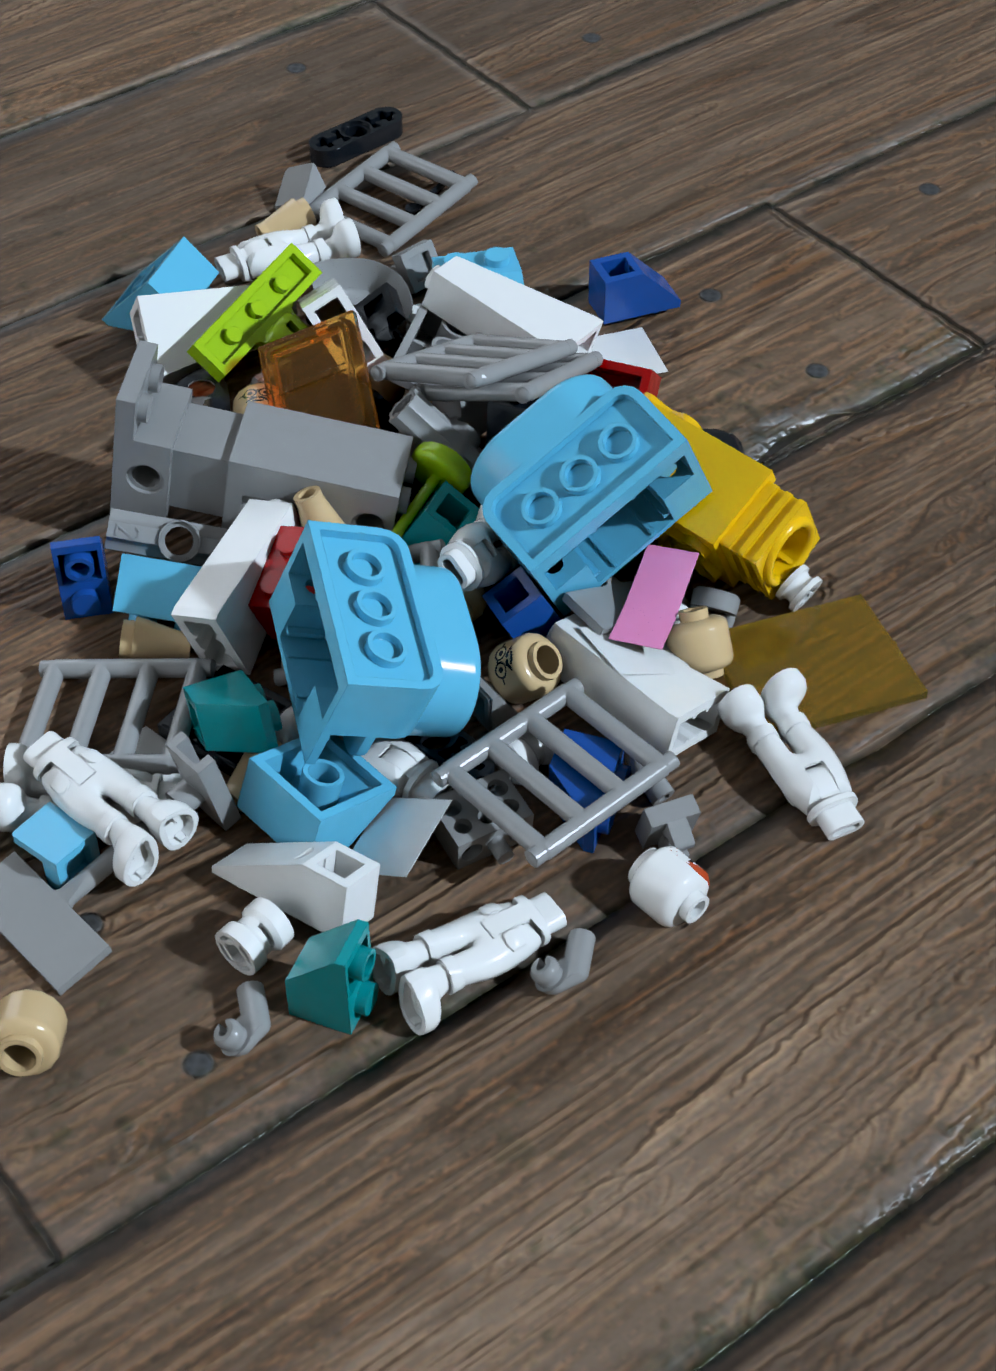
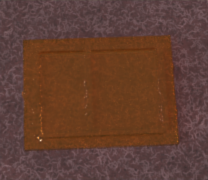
M353 309L258 347L268 405L380 429L357 314Z

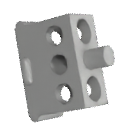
M501 769L477 779L487 789L495 785L490 792L533 827L534 814L511 782V776L506 771ZM455 789L432 798L452 800L433 833L457 870L491 855L495 857L499 864H505L514 857V852L510 847L518 843Z

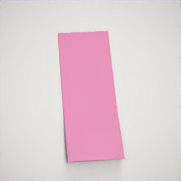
M649 544L644 552L624 607L608 639L662 650L677 617L699 553Z

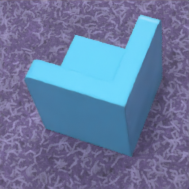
M50 801L12 832L15 844L42 861L47 883L54 890L60 889L100 855L95 832L77 823Z

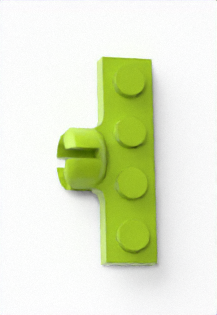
M291 242L188 349L187 353L218 383L252 349L260 350L275 365L292 357L301 348L303 340L306 342L311 334L309 327L294 314L292 307L294 302L321 275L322 271Z

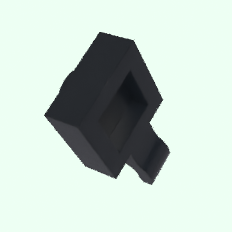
M385 282L355 305V308L378 346L382 350L388 346L394 358L404 339L397 325L405 320L406 317L397 290Z

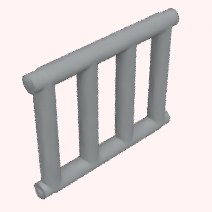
M392 141L320 194L309 205L317 221H320L322 202L330 198H336L338 201L346 202L400 226L392 234L387 235L352 219L358 231L359 239L377 247L381 256L388 257L468 194L478 184V180L473 174L469 173L464 177L402 151L398 143ZM388 162H391L450 188L439 196L379 169ZM367 181L420 204L425 208L416 215H412L354 188Z
M476 333L381 362L372 366L370 374L377 382L394 380L462 386L472 390L565 359L577 352L578 345L573 339L550 340Z
M598 351L575 353L565 359L472 390L462 386L418 383L416 386L411 387L409 392L417 389L428 401H512L524 404L541 397L552 387L568 378L584 375L602 365L603 356Z
M200 658L41 660L39 663V674L42 680L19 743L29 748L43 736L63 679H89L69 736L75 738L80 746L88 747L110 678H137L113 754L103 755L122 768L145 771L151 775L155 773L162 775L180 774L166 745L162 754H135L158 678H185L166 743L181 731L189 737L192 722L183 687L205 681L206 677H214L217 667L216 661L214 659Z
M574 677L445 761L440 767L431 772V778L439 787L443 788L449 784L522 846L526 850L525 858L532 867L537 868L667 777L670 772L679 767L680 761L671 751L661 754L585 695L583 684ZM567 706L643 767L623 781L550 723L547 718ZM529 732L605 794L586 808H583L507 745ZM490 758L566 822L546 836H543L471 776L468 771Z

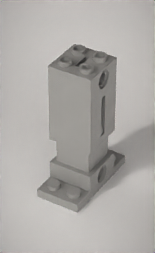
M139 340L116 398L110 510L111 508L167 517L170 506L220 516L222 517L221 527L229 529L249 499L267 501L280 499L293 503L298 512L293 500L294 495L306 487L319 486L324 497L345 524L378 527L391 531L398 522V517L406 514L407 507L411 501L412 488L404 485L405 483L413 485L417 462L410 455L413 436L248 401L244 414L192 403L193 389L162 382L164 365L157 364L158 344Z

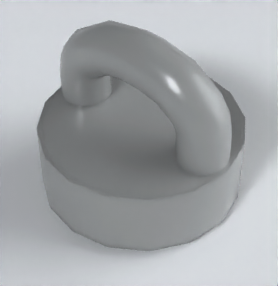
M697 586L693 589L690 608L707 606L708 612L724 615L723 617L727 619L730 630L737 616L740 599L739 596L730 592Z

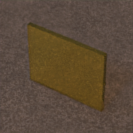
M861 594L729 628L734 654L733 661L724 668L723 675L729 685V691L740 685L751 684L761 695L765 684L772 676L783 669L797 668L807 683V690L798 706V710L805 714L813 729L927 698L928 690L897 647L896 641L892 640ZM772 723V725L778 732V728L775 726V724Z

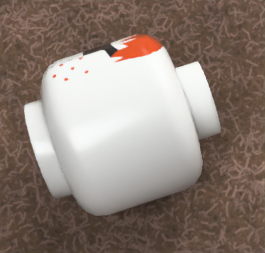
M674 846L646 850L636 859L629 870V894L632 902L658 924L666 928L677 926L684 921L688 924L695 922L703 915L709 905V898L707 897L710 886L708 873Z

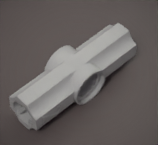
M417 389L408 392L388 415L390 417L389 422L402 434L413 436V444L415 446L423 442L434 441L453 449L467 462L472 472L474 464L482 452V449L479 447L481 443L479 434L465 422L455 419L449 420ZM470 483L466 492L469 493L478 503H480L472 493Z
M111 508L104 549L203 566L228 528ZM183 527L191 533L193 544L188 552L176 555L167 549L165 537L172 528Z

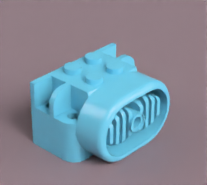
M591 374L568 378L543 394L489 441L477 458L471 474L472 493L482 505L483 516L486 522L531 579L545 592L563 617L571 611L562 601L565 592L601 586L713 491L688 440L641 391L626 385L612 388L603 378Z
M308 520L269 600L305 764H315L331 735L343 736L347 752L350 755L362 756L368 752L375 738L399 739L405 738L408 735L446 738L459 733L468 723L476 705L481 677V659L478 641L463 590L456 576L443 567L413 564L406 542L390 530L378 527ZM306 586H313L316 594L309 592Z

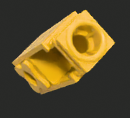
M645 392L644 395L688 440L713 490L655 539L658 541V546L697 552L699 556L694 569L707 580L715 583L720 579L733 588L740 580L745 584L751 585L754 590L761 591L767 598L772 600L785 580L805 563L811 550L820 540L807 502L795 498L792 493L780 489V486L774 484L776 478L773 470L703 431L698 422L689 415L672 410L657 397Z

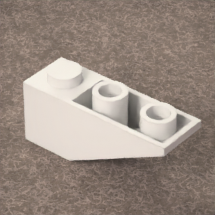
M337 841L246 843L212 866V873L256 897L268 899L281 911L320 932L328 931L357 919L368 922L374 917L380 864Z

